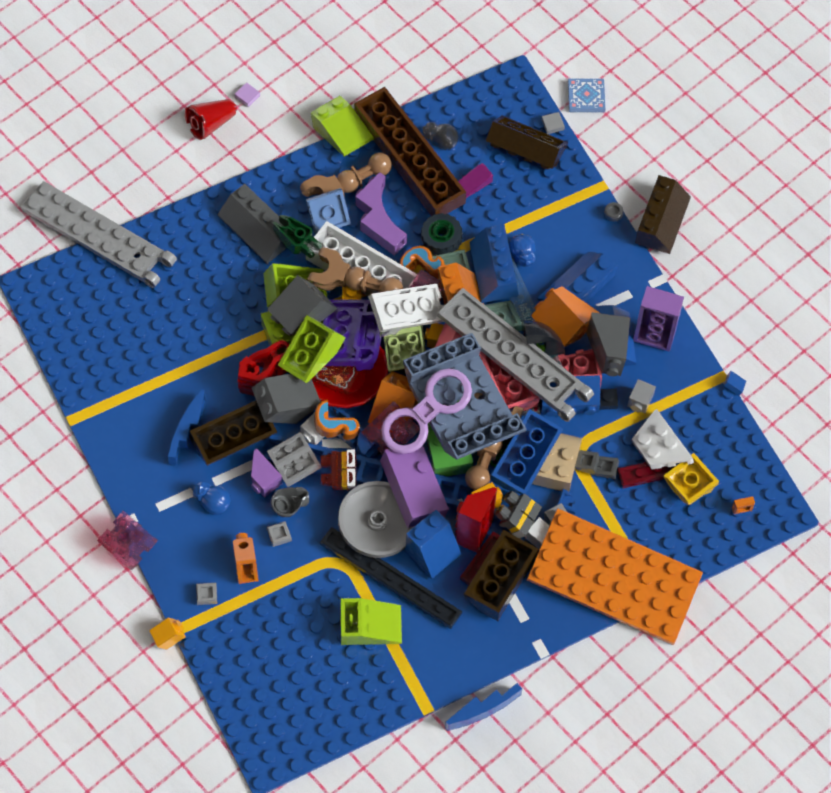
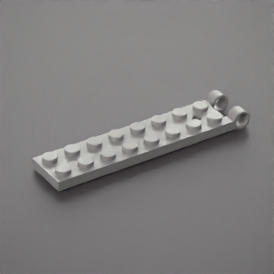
M45 181L39 185L21 206L22 211L141 280L151 288H155L160 282V277L150 271L159 261L171 268L177 261L176 256L170 251H163ZM135 254L141 255L139 258L134 257Z
M464 288L438 312L437 316L461 336L473 333L481 347V352L557 411L560 418L564 421H570L576 414L575 410L564 402L573 392L583 402H588L594 395L593 390L589 386L582 383L536 345L527 344L526 337ZM554 382L557 386L553 388L549 384Z

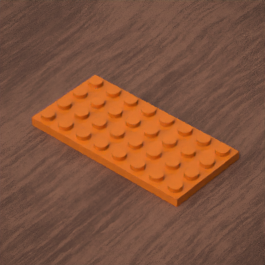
M557 508L527 581L674 645L703 572Z

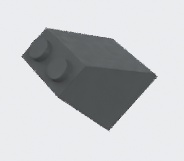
M297 275L267 310L272 314L271 319L277 324L281 323L284 326L282 330L291 337L292 335L295 336L306 315L321 322L335 312L337 307L313 283Z
M591 313L586 334L603 374L608 376H621L627 358L630 317Z
M292 374L264 378L252 387L265 422L296 424L313 412L320 403L312 379L305 383Z

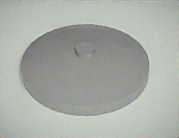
M372 481L358 485L345 496L339 509L338 525L340 533L345 542L356 552L368 557L384 558L395 555L406 548V533L412 528L407 529L389 483Z

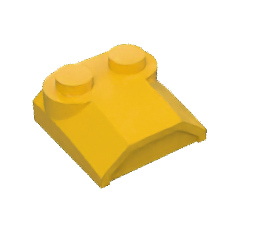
M695 453L691 454L694 463L681 462L664 475V479L669 487L687 505L692 504L703 495L711 493L714 487L719 484V480Z

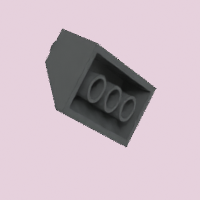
M243 184L234 191L221 208L218 217L268 264L287 249L273 230L274 221L282 225L279 222V216L246 184Z

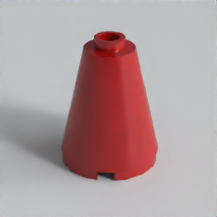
M224 99L190 105L185 108L184 115L186 123H190L192 127L190 132L195 138L202 140L234 117L237 107L233 101Z

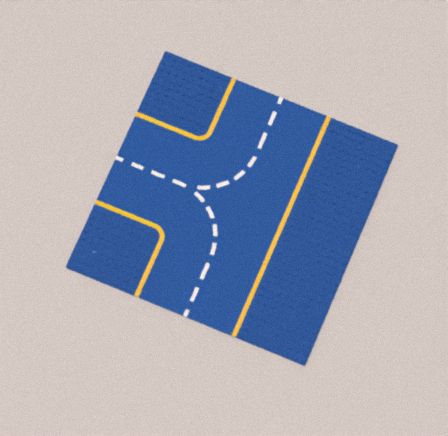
M525 55L516 57L401 106L458 181L481 163L493 174L492 183L466 198L464 205L448 213L450 216H454L462 227V244L455 251L465 249L470 270L475 274V277L476 273L469 242L486 227L504 224L508 244L518 234H527L535 241L536 260L531 266H519L512 258L519 296L485 302L484 305L510 300L521 323L522 320H525L524 318L526 320H534L531 315L535 312L534 307L539 303L537 298L588 251L604 254L617 265L615 277L594 295L587 304L593 308L594 306L614 305L630 312L633 339L646 287L649 286L675 294L645 246L635 244L637 232L624 211L622 218L615 222L609 221L605 217V207L609 203L618 202ZM559 112L565 129L549 135L568 142V145L557 166L553 169H544L537 162L525 161L518 154L514 156L507 153L506 149L501 147L497 149L490 146L486 139L492 122L502 115L546 133L541 120L542 116ZM326 139L320 140L120 225L163 251H170L176 256L177 261L171 268L158 261L150 270L160 277V282L155 288L149 287L146 283L78 243L0 276V287L165 619L169 617L179 620L184 627L183 632L186 637L179 641L178 645L252 793H268L620 622L527 581L532 566L499 621H496L481 613L464 596L469 585L460 580V576L477 553L460 545L458 546L461 556L433 579L405 552L406 548L395 555L380 558L462 611V615L452 629H450L320 545V541L331 527L340 532L338 525L339 509L343 499L351 491L349 489L343 490L342 481L310 474L289 486L305 488L309 492L310 497L308 505L300 507L291 517L277 515L271 506V498L276 490L289 488L283 478V484L265 498L261 493L257 494L251 487V473L254 450L258 449L264 456L268 454V450L279 445L271 443L270 437L208 466L198 455L190 439L188 449L180 448L177 466L169 465L168 454L173 436L188 406L200 390H205L206 395L201 425L256 400L255 396L239 392L237 379L239 363L246 356L249 357L253 353L270 346L261 324V313L267 312L269 308L267 307L263 273L273 263L322 269L306 260V255L302 252L300 254H293L288 248L266 264L218 217L221 208L234 191L243 184H246L278 216H290L311 227L312 236L314 237L315 233L306 199L318 196V194L309 197L304 196L300 190L301 184L315 175L325 177L335 175L337 178L340 172L351 170V166H354L356 171L368 165L372 155L383 153L374 140L345 157ZM392 165L390 172L384 175L385 187L381 199L388 217L399 229L407 234L405 246L394 256L361 231L360 220L365 212L356 206L355 195L361 189L359 185L354 192H344L351 224L339 229L400 264V259L406 251L415 246H423L421 228L423 223L427 221V218L432 216ZM374 174L362 180V189L367 185L371 177H375ZM140 254L134 255L135 258H139L141 256ZM420 265L413 271L420 276V286L434 282L433 277ZM342 286L326 291L329 300H342ZM361 292V300H369V296ZM440 300L441 305H444L443 300ZM683 305L670 352L634 341L636 365H624L621 376H608L602 373L600 389L617 388L618 409H603L593 415L575 414L568 422L561 419L558 414L555 416L541 415L563 428L561 433L582 438L580 450L598 452L599 456L618 458V468L646 462L633 444L632 438L654 410L657 409L689 454L695 453L719 480V484L714 487L711 493L705 494L692 504L687 505L674 493L665 479L622 488L618 472L616 478L611 479L588 474L575 468L569 490L576 503L575 514L572 515L703 572L699 583L803 534L819 524L818 519L741 397L724 387L727 375ZM431 324L422 325V326H423L424 337H425L426 329H427V328L430 329ZM586 333L580 340L564 347L565 356L574 354L578 350L583 349L587 351L592 349ZM425 339V350L432 349L427 347V340ZM550 355L552 359L557 358V355ZM403 370L394 371L406 376V373H404ZM638 379L656 386L654 396L646 413L635 412L628 407L629 397ZM376 397L364 405L341 408L351 418L357 419L360 426L373 439L382 444V449L372 458L381 460L384 451L390 448L383 441L381 429L373 427V424L368 423ZM311 412L296 424L273 423L277 430V433L274 435L286 438L293 437L301 432L300 426L313 413ZM413 419L409 431L403 437H397L391 433L390 437L399 445L411 444L419 437L420 425ZM338 436L333 438L324 437L317 444L339 451L352 450ZM425 441L423 447L431 464L427 442ZM477 452L471 454L473 466L477 465L480 457L477 455ZM314 453L315 457L320 463L322 455ZM328 456L325 468L338 471L341 459ZM355 463V467H348V469H355V476H357L360 464ZM489 463L487 470L489 471L490 475L493 472L494 467L491 466V464ZM365 466L362 477L376 481L379 469ZM384 472L381 481L389 483ZM466 473L447 477L465 481ZM203 481L211 486L225 488L231 495L230 506L222 514H210L201 506L200 501L193 497L194 485ZM493 482L495 487H499L500 490L509 492V490H506ZM441 484L440 489L443 496L452 499L455 487ZM531 484L526 495L542 507L535 522L539 517L544 520L545 511L557 505L562 491ZM460 489L457 501L464 502L466 497L471 495V492ZM754 497L755 504L752 511L733 514L732 506L734 500ZM502 499L501 505H505L508 508L509 504ZM448 507L449 510L445 519L450 523L455 534L457 509ZM494 518L481 547L492 532L500 536L503 530L509 533L511 531L506 527H501L499 525L501 520ZM286 521L292 541L273 547L267 527ZM239 533H247L248 538H253L259 581L242 584L238 582L233 540L236 539V535ZM526 536L520 538L523 541L533 545L529 540L526 539ZM216 583L217 604L197 605L196 584ZM341 598H363L401 605L402 644L341 645Z

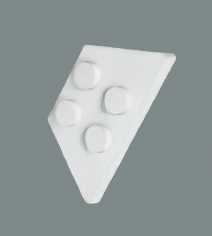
M657 409L654 410L632 438L633 444L651 469H658L664 466L673 467L676 466V463L681 462L694 463L692 456Z

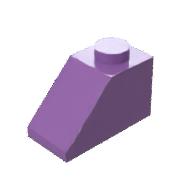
M258 449L254 450L251 487L257 494L261 493L265 498L283 484L282 475Z

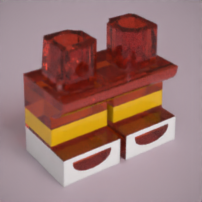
M355 449L342 452L331 451V454L321 456V467H331L330 474H321L322 486H332L333 490H352L357 487Z

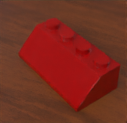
M492 487L468 495L464 502L460 501L456 510L458 514L456 516L457 522L454 534L458 545L478 553L494 520L497 488Z

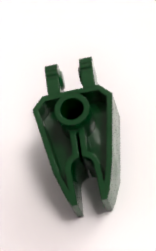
M285 215L279 216V222L282 225L275 221L273 222V230L277 237L293 254H300L302 252L309 258H313L315 253L307 245L309 244L317 250L322 248L321 243L312 236V228L302 222Z

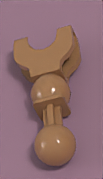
M376 153L371 156L368 165L357 171L354 166H351V170L340 172L337 178L335 175L330 177L315 175L304 181L300 186V190L307 197L315 194L321 195L339 188L342 189L343 195L344 192L351 193L358 188V185L360 188L363 187V179L373 174L376 176L379 172L383 175L388 174L391 170L392 162L386 154Z
M324 247L320 248L318 255L323 262L329 264L328 269L323 273L312 272L307 279L317 288L325 291L332 290L338 286L346 288V285L352 290H362L363 293H366L368 288L379 292L404 289L401 281L397 278L389 277L383 281L372 278L370 271H365L361 267L351 268L350 264L342 260L338 251Z
M515 406L511 412L512 415L518 413L521 418L523 408ZM503 441L477 451V455L480 456L477 465L469 468L465 475V481L471 489L477 490L489 484L490 473L487 469L490 461L496 460L497 454L503 447Z

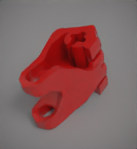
M280 340L266 349L257 351L249 357L246 356L239 363L237 379L239 392L254 396L252 387L261 380L287 373L288 371L278 366L285 352L277 354V350L282 347L287 350L290 344Z

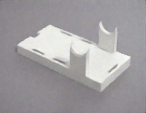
M437 284L374 293L369 296L379 331L383 332L381 337L391 334L395 335L403 328L444 322L437 316L438 312L444 307L439 301L442 297Z

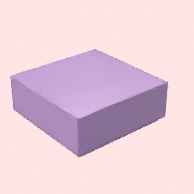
M248 83L244 84L235 93V98L247 107L260 97V92Z

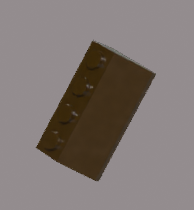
M503 115L492 122L486 139L490 146L500 149V147L506 149L507 153L514 156L518 154L525 161L537 162L544 169L556 167L568 145L566 141Z
M658 175L639 225L635 244L667 254L671 253L691 196L677 180Z
M255 400L191 430L190 439L198 455L208 466L276 434L277 430L273 422L264 421L258 403Z
M503 530L465 591L464 596L481 613L499 621L533 565L538 554V548Z

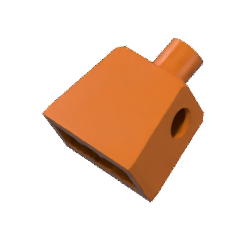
M239 533L236 535V539L233 540L238 582L242 584L259 581L253 538H248L247 533Z

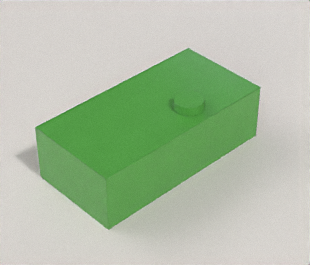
M428 423L426 442L434 474L446 477L465 474L473 466L472 455L469 454L456 460L447 454Z

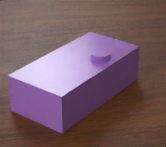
M647 286L641 303L633 341L670 352L684 296Z
M423 445L415 452L407 454L386 449L380 462L407 529L415 527L435 510L445 518L449 508Z

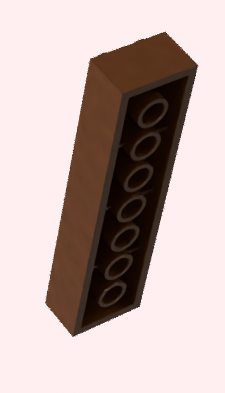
M386 87L354 103L355 112L374 137L375 143L384 154L389 156L394 168L431 216L438 215L439 213L448 214L466 203V191Z

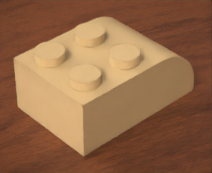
M561 433L532 484L559 491L565 489L569 492L582 438Z

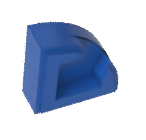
M363 428L359 430L356 436L357 450L363 456L376 441Z
M563 489L557 505L562 503L568 513L575 514L576 503L570 492Z

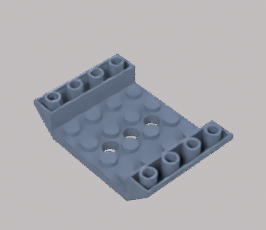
M473 333L403 360L409 387L418 404L426 397L425 388L427 381L439 370L448 368L459 370L470 381L472 394L467 406L457 413H439L429 422L444 451L456 460L527 430L518 413L512 415L479 356L481 347ZM453 377L440 379L435 384L433 390L436 401L446 406L456 404L458 400H461L464 393L462 383ZM481 393L484 395V399H476L474 394Z

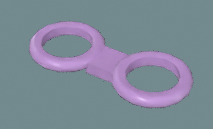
M450 368L439 370L427 381L425 388L426 397L413 409L401 408L391 412L383 421L381 429L382 438L387 447L401 454L413 453L425 443L428 435L427 424L439 413L453 414L464 409L469 403L472 394L471 383L466 375L459 370ZM445 377L456 378L462 383L464 388L461 400L450 406L440 404L433 395L435 384ZM399 417H412L420 425L419 437L410 445L403 446L395 443L390 437L391 424Z

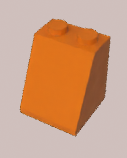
M457 262L438 267V284L444 305L462 288L481 302L477 280L472 271Z
M561 286L557 289H550L545 294L547 298L544 301H540L534 307L535 312L531 316L535 321L544 323L552 328L560 337L564 347L580 340L586 333L591 313L600 312Z
M392 371L381 381L368 423L373 424V427L382 429L383 421L396 409H413L418 405L406 376ZM404 416L394 420L390 427V433L397 437H403L409 431L413 418Z

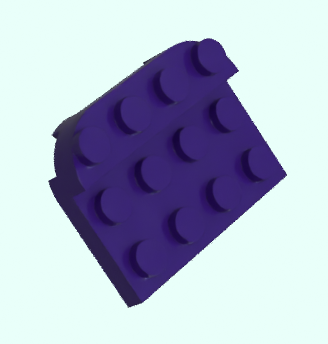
M330 300L337 307V310L325 318L323 324L346 338L337 354L325 366H356L357 371L372 369L378 358L382 332L379 331L370 300Z

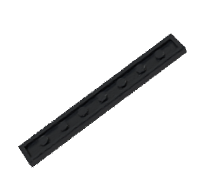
M333 527L329 529L320 541V545L448 628L452 629L462 615L461 610L384 560L368 557L353 550L345 542L341 533Z

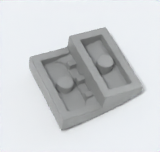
M301 432L267 451L287 487L322 468Z

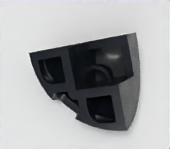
M522 320V333L526 337L527 344L544 342L545 352L548 356L565 354L564 345L552 328L538 321Z

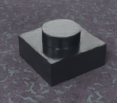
M617 388L600 389L599 410L618 409Z

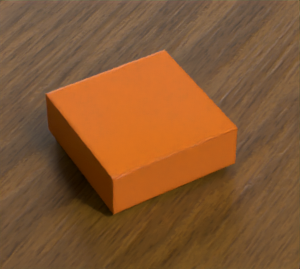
M754 497L734 500L732 506L733 514L752 511L755 504Z

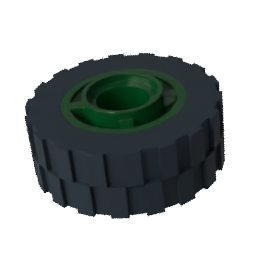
M443 213L427 218V221L423 223L421 228L423 246L428 248L433 255L447 254L458 250L463 239L460 222L454 216Z

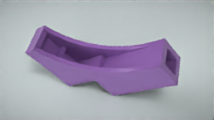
M379 172L375 177L370 178L363 189L358 190L355 195L356 206L365 212L360 220L361 231L395 256L407 243V234L399 229L385 212L381 199L385 187V176Z

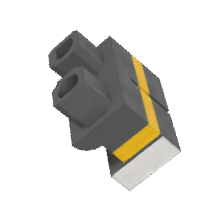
M509 491L503 498L509 504V507L501 505L496 510L495 515L501 520L499 523L501 527H506L511 531L512 535L521 538L527 535L542 507L525 493L518 495L514 491Z

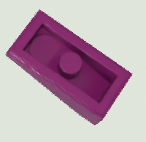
M483 163L458 181L466 191V198L493 182V174Z

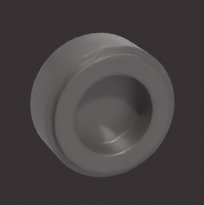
M616 202L609 203L605 207V217L613 222L620 220L623 216V207Z

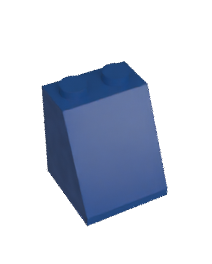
M437 510L433 511L406 533L405 552L431 579L461 556L450 523Z

